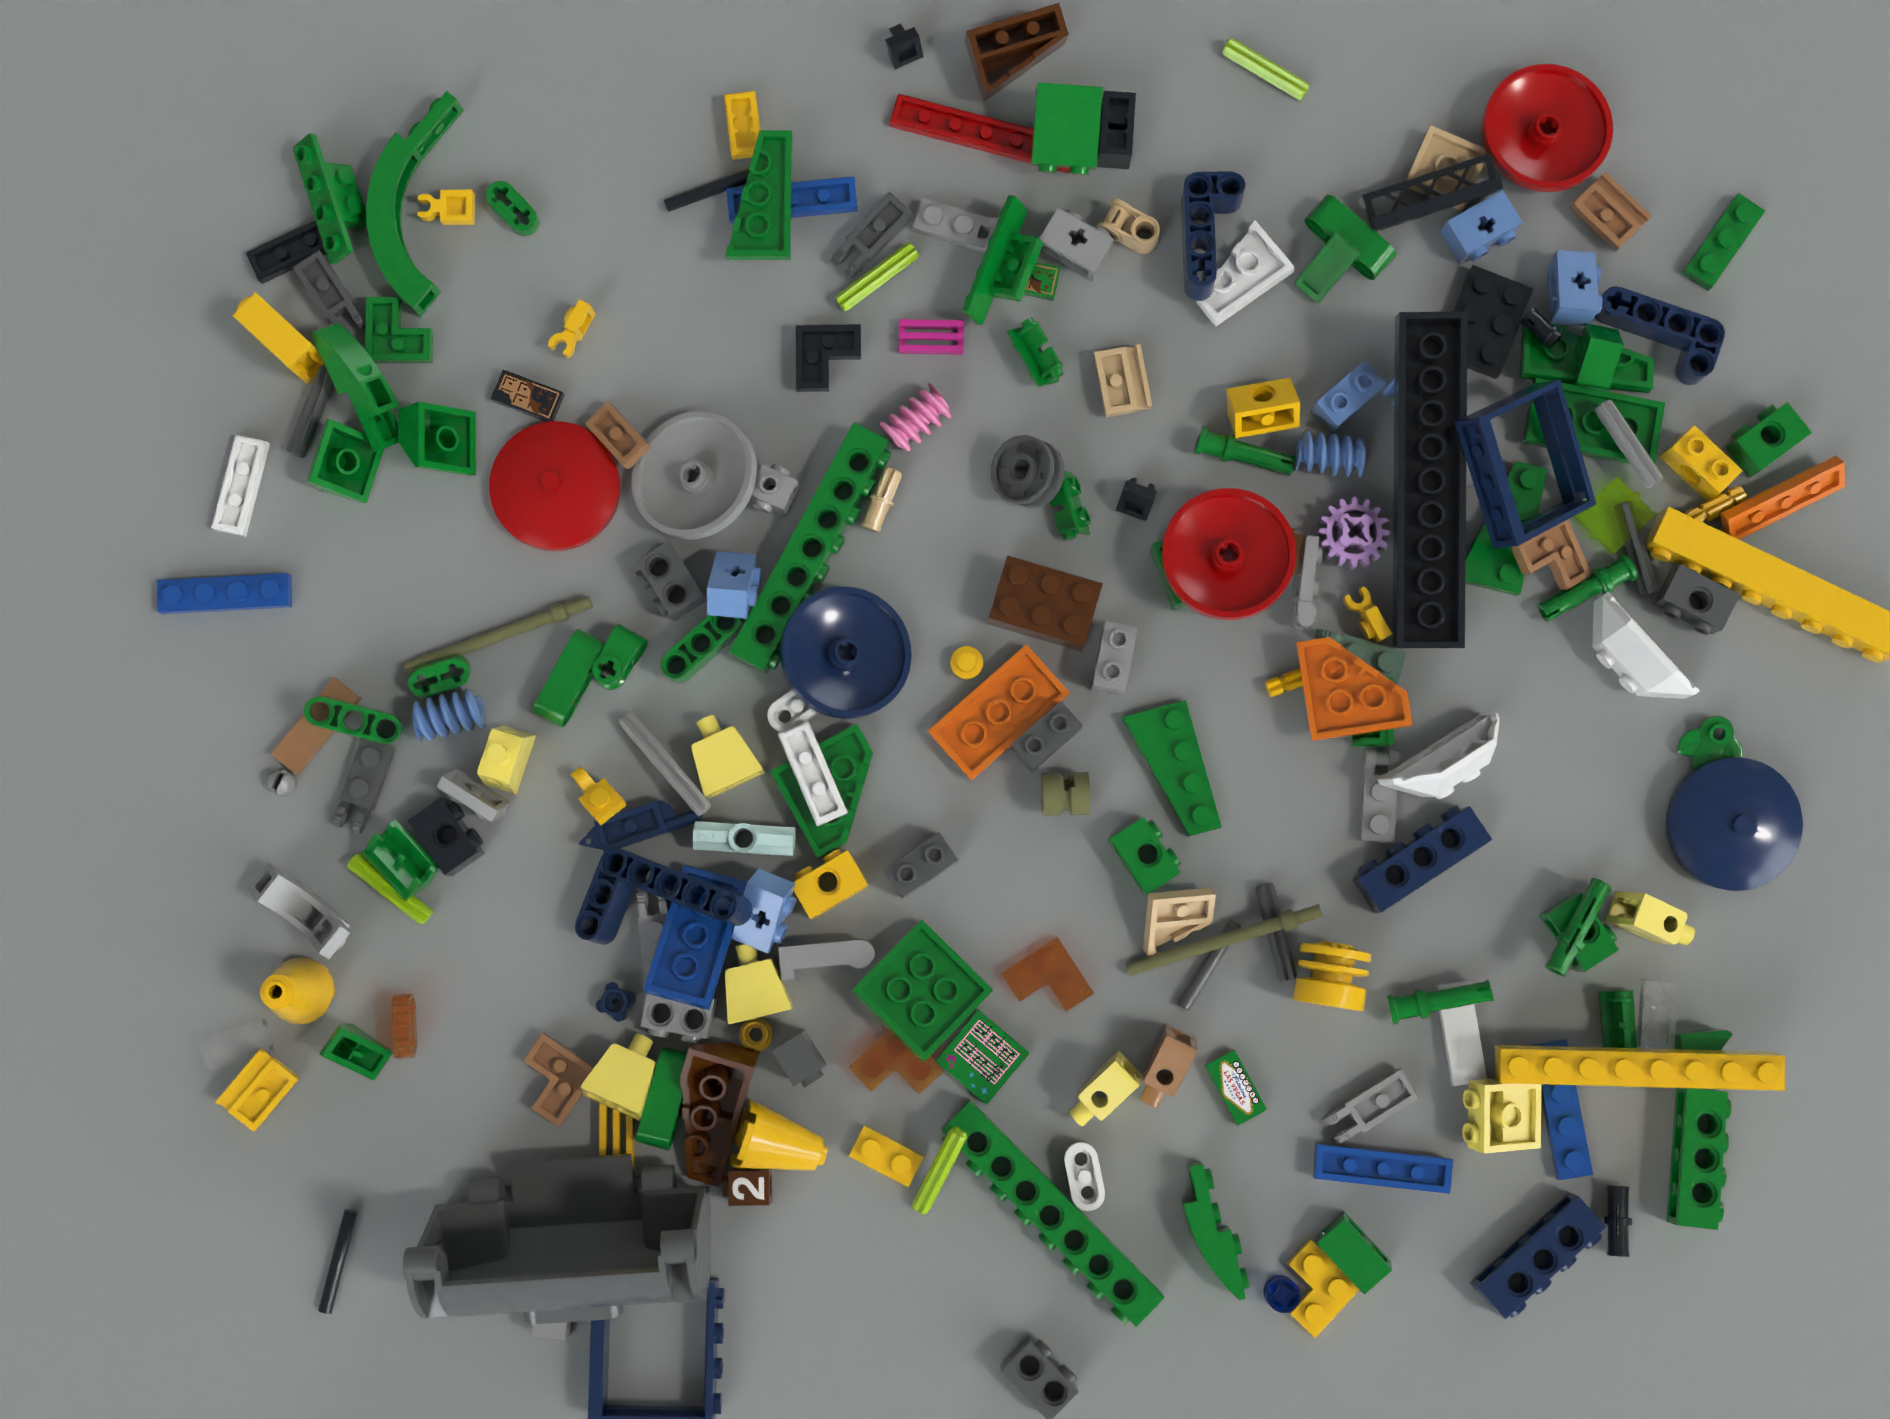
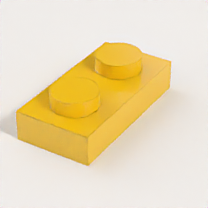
M864 1125L849 1157L909 1188L924 1155Z

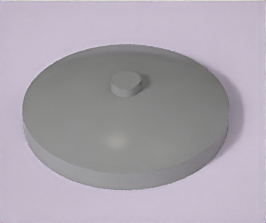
M691 411L667 420L647 438L646 442L651 448L634 464L632 492L639 512L649 524L670 537L682 540H696L720 532L741 514L749 502L755 487L757 461L749 438L736 424L714 412Z

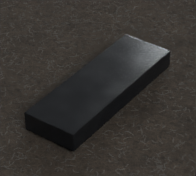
M315 220L246 252V255L258 281L264 284L294 270L293 266L318 250L323 255H326V251Z

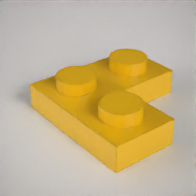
M1309 1238L1289 1259L1287 1264L1311 1288L1288 1312L1316 1338L1356 1295L1359 1289L1331 1258Z

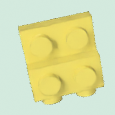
M1495 1078L1469 1080L1468 1089L1463 1093V1103L1466 1109H1468V1123L1464 1124L1462 1129V1135L1465 1142L1468 1143V1148L1481 1153L1541 1148L1542 1084L1500 1083Z

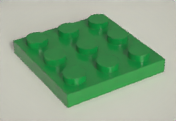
M923 920L851 990L922 1063L932 1055L993 991Z

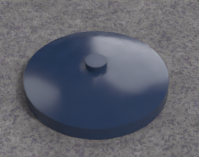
M833 587L813 594L794 610L782 632L780 661L789 686L807 706L829 717L854 719L877 712L899 694L910 671L911 643L907 629L900 616L882 598L860 588Z
M1719 758L1708 761L1693 769L1674 790L1666 814L1668 842L1674 857L1682 868L1693 878L1708 886L1730 891L1754 889L1777 878L1795 857L1803 831L1801 806L1791 785L1772 767L1748 758Z

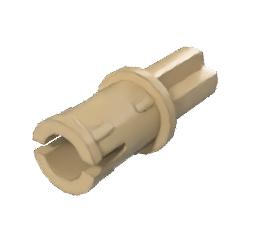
M891 467L884 468L875 493L869 496L871 502L860 524L861 526L880 533L890 506H894L892 500L902 478V473Z

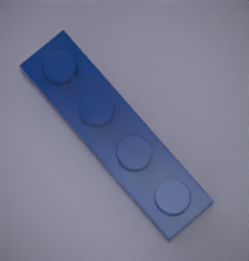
M854 176L792 182V218L858 212ZM744 187L726 189L730 224H734L735 217H737Z
M288 573L157 580V611L160 614L292 608V575Z
M1566 1039L1531 1044V1046L1568 1047V1042ZM1542 1084L1541 1102L1556 1179L1565 1180L1593 1175L1576 1085Z
M1316 1143L1313 1178L1450 1194L1453 1159Z

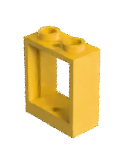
M256 292L239 303L237 311L232 316L290 370L309 385L314 380L319 366L325 365L319 351Z

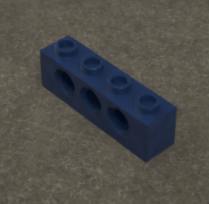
M1456 805L1440 815L1443 821L1433 828L1430 823L1426 824L1413 833L1416 839L1407 845H1404L1401 841L1386 850L1385 853L1388 857L1378 864L1373 859L1358 869L1360 875L1353 879L1374 913H1382L1493 840L1470 806L1459 809ZM1444 830L1452 832L1455 837V843L1451 848L1445 847L1441 842V834ZM1417 848L1423 849L1427 854V862L1424 866L1417 865L1413 859V853ZM1389 866H1394L1400 873V879L1395 885L1389 883L1385 877V872Z
M1569 1192L1477 1275L1470 1284L1499 1316L1507 1319L1509 1316L1513 1318L1525 1309L1527 1305L1525 1301L1534 1293L1536 1295L1541 1294L1551 1285L1552 1281L1550 1279L1559 1270L1564 1272L1576 1262L1577 1258L1575 1256L1582 1249H1589L1597 1244L1602 1237L1600 1233L1607 1227L1578 1195ZM1569 1226L1571 1238L1568 1242L1561 1244L1559 1232L1562 1228ZM1544 1249L1547 1255L1545 1263L1541 1266H1535L1533 1261L1535 1253L1538 1250ZM1519 1272L1522 1277L1521 1284L1515 1289H1510L1508 1285L1509 1277L1513 1273Z

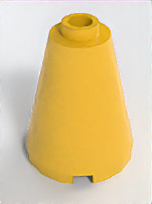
M305 957L292 958L280 964L266 978L260 988V996L263 1003L280 1019L291 1024H307L322 1017L327 1012L335 994L334 979L329 970L319 962Z
M748 1101L749 1108H744L733 1143L739 1147L738 1154L731 1153V1166L749 1169L814 1171L817 1165L822 1166L824 1164L828 1146L823 1145V1137L757 1101Z

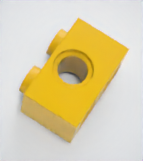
M1290 377L1226 389L1227 416L1235 438L1300 427V400Z
M1695 425L1681 434L1659 456L1705 501L1719 495L1743 471Z
M837 849L822 858L825 863L815 870L808 866L794 875L796 881L793 882L795 883L793 891L811 920L869 887L868 882L848 850L842 853L840 849ZM826 873H833L838 881L836 888L830 892L823 891L819 885L821 876Z

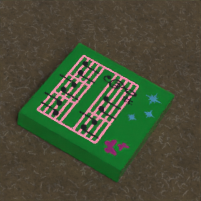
M978 1009L935 1062L987 1105L1030 1053Z

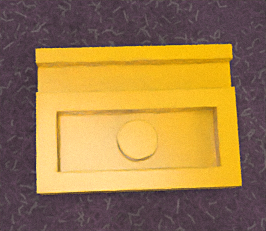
M261 1047L215 1103L223 1106L228 1110V1113L255 1132L299 1080L300 1076L278 1059L270 1056Z

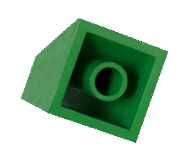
M1037 83L1031 166H1038L1037 172L1057 173V168H1070L1069 174L1089 175V170L1097 168L1103 87Z

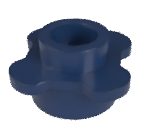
M610 982L605 986L606 992L596 1002V1008L600 1013L605 1012L608 1015H612L615 1021L620 1022L626 1019V1011L635 1002L636 997L632 991L626 992L620 989L616 982ZM614 999L619 1000L618 1005L613 1004Z

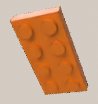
M1026 644L931 727L928 733L970 781H973L1008 750L1016 739L1060 701L1067 698L1070 692Z

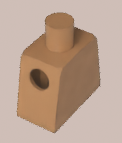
M1165 1024L1142 1073L1143 1082L1147 1085L1140 1097L1141 1101L1149 1106L1158 1108L1165 1094L1172 1097L1175 1096L1198 1052L1196 1038ZM1162 1069L1170 1071L1167 1075H1161L1158 1072Z

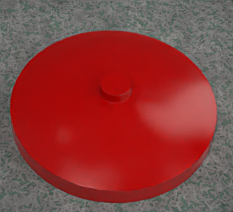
M1537 64L1519 69L1498 85L1484 109L1481 132L1487 154L1490 153L1493 165L1503 176L1518 186L1529 190L1559 192L1581 184L1602 164L1612 143L1613 119L1604 95L1586 76L1561 65Z
M563 421L538 423L515 434L499 451L494 460L489 478L491 504L501 524L522 543L545 551L574 549L596 538L612 520L621 494L620 473L611 452L591 431L579 425Z
M1237 488L1214 489L1190 499L1173 516L1165 532L1162 545L1163 570L1172 591L1193 611L1217 620L1245 619L1268 609L1286 590L1296 564L1295 538L1285 516L1264 497L1251 491Z

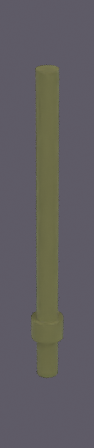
M585 596L566 604L563 601L551 605L550 610L404 662L403 668L406 674L410 675L413 669L419 665L449 655L457 654L462 656L552 622L556 624L570 620L569 616L593 608L589 596Z
M1317 904L1294 912L1292 909L1280 912V916L1126 963L1129 976L1282 929L1285 932L1297 929L1298 924L1323 917L1320 906Z

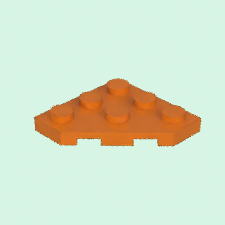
M1331 637L1296 642L1312 741L1413 726L1409 697L1406 690L1345 649Z

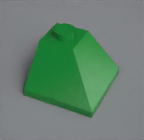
M416 402L398 409V442L415 467L467 476L476 475V412L425 402Z

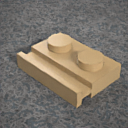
M1141 344L1126 348L1125 346L1094 352L1093 356L1105 418L1135 413L1145 409L1152 410L1153 406Z

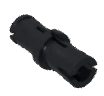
M1607 1185L1608 1216H1604V1224H1608L1607 1255L1629 1257V1225H1632V1218H1629V1187Z

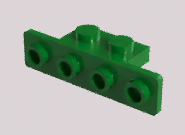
M309 133L293 147V152L330 264H338L353 251L346 228L364 229L367 226L366 209L352 166L325 162L316 134Z
M1008 195L1005 205L1000 211L998 222L988 241V247L982 262L977 268L976 277L970 292L965 298L963 313L977 325H983L994 297L1021 302L1044 244L1038 237L1019 234L1028 209L1014 195Z

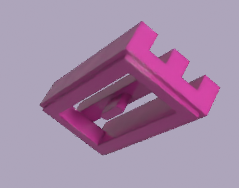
M899 319V354L963 355L964 320ZM906 329L957 330V333L906 332ZM906 340L957 341V345H906Z

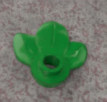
M1711 716L1702 722L1700 728L1686 731L1680 738L1676 751L1681 755L1693 756V769L1714 759L1726 757L1743 758L1742 745L1733 737V726L1728 719L1722 716ZM1720 727L1722 729L1721 736L1713 738V731Z

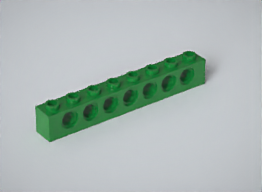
M853 422L760 593L756 605L753 606L729 650L732 657L766 675L770 668L774 670L780 663V641L784 627L794 610L813 595L811 592L816 582L822 583L830 569V566L827 565L832 553L837 555L845 542V537L842 534L847 525L853 526L861 511L858 505L862 497L868 498L876 484V480L873 479L878 468L883 470L890 459L892 452L888 451L889 441ZM857 458H863L868 462V466L863 471H854L850 467L852 461ZM842 486H847L853 490L851 497L846 500H840L835 496L836 490ZM825 515H834L837 518V523L832 528H823L819 524L821 518ZM810 543H817L822 546V550L818 556L808 557L804 554L805 547ZM796 571L806 574V580L800 586H793L789 583L790 575ZM779 600H787L791 603L790 610L784 615H778L773 612V607ZM766 628L774 630L775 637L772 642L762 644L758 641V634L761 630Z
M970 1099L941 1128V1131L945 1134L942 1141H944L948 1131L953 1126L964 1130L967 1133V1139L974 1132H981L986 1136L987 1144L981 1150L971 1149L966 1139L961 1148V1151L969 1158L966 1165L979 1178L985 1174L993 1182L989 1188L1003 1202L1007 1198L1012 1201L1017 1207L1014 1211L1016 1216L1027 1226L1033 1223L1041 1231L1038 1235L1039 1239L1051 1251L1057 1247L1066 1256L1062 1262L1076 1276L1081 1271L1090 1280L1086 1286L1096 1297L1102 1300L1106 1296L1114 1305L1111 1311L1123 1324L1126 1325L1130 1321L1137 1327L1165 1298L1163 1293ZM999 1156L1006 1157L1011 1162L1010 1170L1005 1174H997L991 1168L993 1160ZM1030 1181L1034 1184L1035 1192L1030 1198L1023 1199L1016 1194V1187L1020 1182ZM1048 1205L1055 1206L1059 1210L1058 1218L1052 1223H1046L1040 1218L1041 1210ZM1071 1230H1078L1083 1234V1241L1077 1247H1069L1064 1242L1065 1235ZM1094 1255H1103L1107 1258L1105 1269L1099 1272L1091 1270L1089 1268L1090 1259ZM1126 1279L1131 1282L1132 1287L1127 1295L1118 1296L1113 1292L1114 1284L1118 1280Z

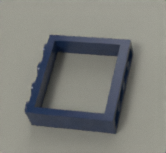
M1560 379L1532 384L1455 421L1493 548L1519 546L1597 504ZM1533 400L1562 502L1521 523L1490 420Z
M719 1278L709 1279L707 1292L704 1407L607 1405L610 1319L591 1321L588 1419H715L716 1414H721L722 1393H716L717 1379H722L723 1358H717V1344H723L724 1323H718V1309L724 1308L725 1289L719 1288Z

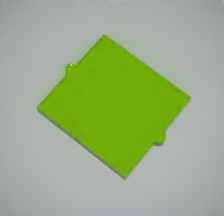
M1616 477L1595 497L1596 505L1577 514L1574 518L1591 533V539H1597L1614 555L1630 540L1621 508L1622 502L1629 504L1637 532L1656 514L1639 498L1640 494L1638 492L1634 493Z

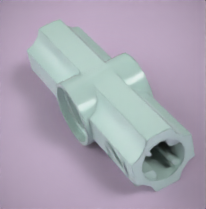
M695 821L693 850L793 857L796 828L750 825L746 823L733 824ZM742 830H749L753 835V841L747 848H740L736 843L737 834Z

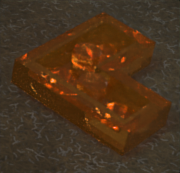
M1058 937L1001 973L1019 1002L1046 984L1049 985L1066 1012L1094 994Z
M890 1030L849 1066L871 1092L895 1070L904 1077L918 1094L944 1072L931 1056L922 1063Z

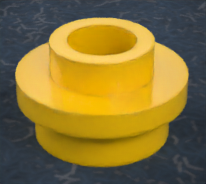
M754 1018L743 1023L739 1031V1038L744 1047L762 1051L770 1045L773 1039V1030L766 1020ZM754 1028H759L762 1031L763 1036L759 1041H754L750 1036L751 1030Z

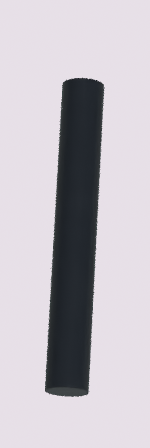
M749 169L664 199L666 208L670 212L725 192L728 188L742 186L747 182Z
M344 1209L318 1309L321 1313H332L358 1214L357 1211Z

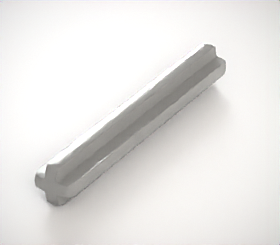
M633 712L624 714L618 721L624 731L696 815L701 816L711 808L709 800Z

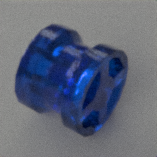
M1274 1275L1265 1282L1263 1287V1296L1275 1311L1288 1313L1299 1305L1301 1299L1300 1290L1289 1277Z

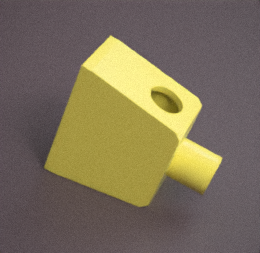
M715 715L707 716L697 722L703 739L692 744L691 749L702 791L706 798L715 797L766 773L734 726L721 730Z
M507 726L492 728L477 770V775L483 784L517 795L536 735Z
M1616 891L1604 921L1651 942L1676 945L1680 943L1686 946L1691 943L1695 935V928L1685 924L1687 920L1686 912L1646 893Z
M746 944L736 946L735 950L739 966L725 970L728 1024L794 1009L784 982L781 981V975L774 959L759 961L755 948Z
M636 1033L628 1049L613 1043L582 1083L581 1091L583 1096L640 1121L656 1068V1062L646 1057L653 1045V1041L644 1035Z
M1118 1050L1080 1088L1077 1095L1080 1101L1069 1111L1070 1115L1081 1126H1084L1094 1115L1102 1121L1140 1086L1142 1074ZM1097 1091H1102L1107 1095V1097L1099 1098L1096 1096L1095 1093Z

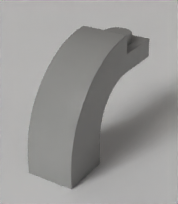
M270 862L248 888L257 902L276 912L298 928L309 939L317 952L327 959H330L336 951H339L344 946L347 936L351 933L348 930L351 925L332 906L304 884Z

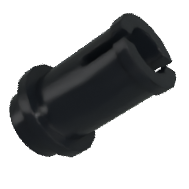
M1535 307L1525 314L1527 318L1523 317L1520 321L1522 326H1525L1541 341L1539 345L1542 347L1552 348L1563 336V333L1559 331L1561 327L1550 323Z

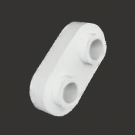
M790 690L770 706L767 717L772 728L782 733L805 723L819 712L807 706L797 697L793 690ZM783 711L791 713V719L786 723L779 720V715Z
M1075 1142L1066 1149L1064 1154V1164L1071 1198L1079 1209L1093 1211L1099 1208L1105 1199V1189L1098 1155L1090 1144ZM1082 1152L1086 1154L1087 1161L1083 1165L1075 1163L1074 1158L1077 1153ZM1086 1186H1090L1094 1190L1093 1196L1088 1199L1081 1195L1082 1189Z

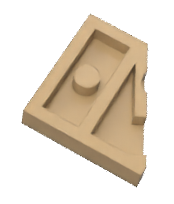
M1212 888L1149 893L1143 950L1146 955L1156 954V947L1171 939L1176 943L1186 938L1191 932L1199 931L1212 924L1216 900L1214 890Z

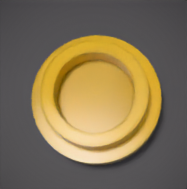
M960 647L952 654L950 660L951 669L961 679L975 678L983 668L982 655L973 647Z

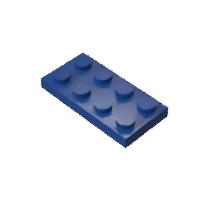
M683 865L681 871L742 896L747 881ZM706 891L701 895V903L706 897ZM734 901L728 908V914L734 909ZM671 902L645 981L644 993L709 1010L735 925L719 921Z

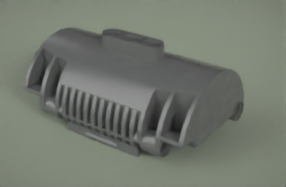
M631 1154L513 1161L508 1164L511 1185H504L502 1176L471 1178L468 1183V1202L436 1204L417 1247L406 1248L403 1256V1273L407 1283L408 1294L415 1312L423 1319L523 1312L524 1321L529 1324L594 1321L618 1317L624 1311L623 1306L705 1300L709 1287L711 1267L710 1186L677 1188L674 1165L645 1166L642 1168L641 1176H635Z

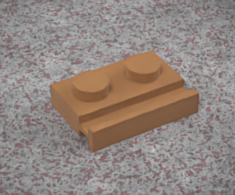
M1606 172L1569 207L1615 252L1652 217Z

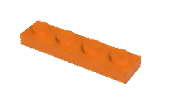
M1834 456L1721 512L1722 532L1737 539H1742L1844 488V461Z

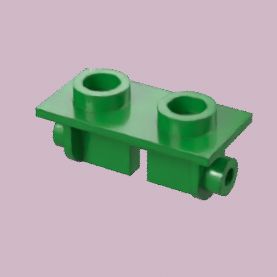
M1031 317L1021 323L1022 327L1008 330L1007 333L1013 342L1015 350L1020 354L1028 368L1030 377L1037 386L1042 387L1059 382L1058 378L1064 374L1062 370L1064 366L1052 346L1047 347L1044 351L1041 347L1049 340L1039 322L1034 321Z
M1064 471V480L1059 492L1050 501L1052 508L1063 504L1064 510L1053 513L1059 535H1063L1064 541L1076 538V532L1090 535L1088 525L1091 524L1090 515L1084 506L1082 507L1079 494H1081L1082 490L1079 480L1075 475L1073 476L1071 472Z
M1633 990L1599 991L1603 1047L1637 1048Z

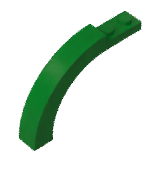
M448 91L442 97H438L432 102L428 114L421 122H417L411 127L406 140L395 132L376 163L367 194L366 225L369 242L376 262L390 286L407 306L420 317L441 292L433 282L416 268L407 251L402 231V206L406 189L416 168L464 111L457 98Z

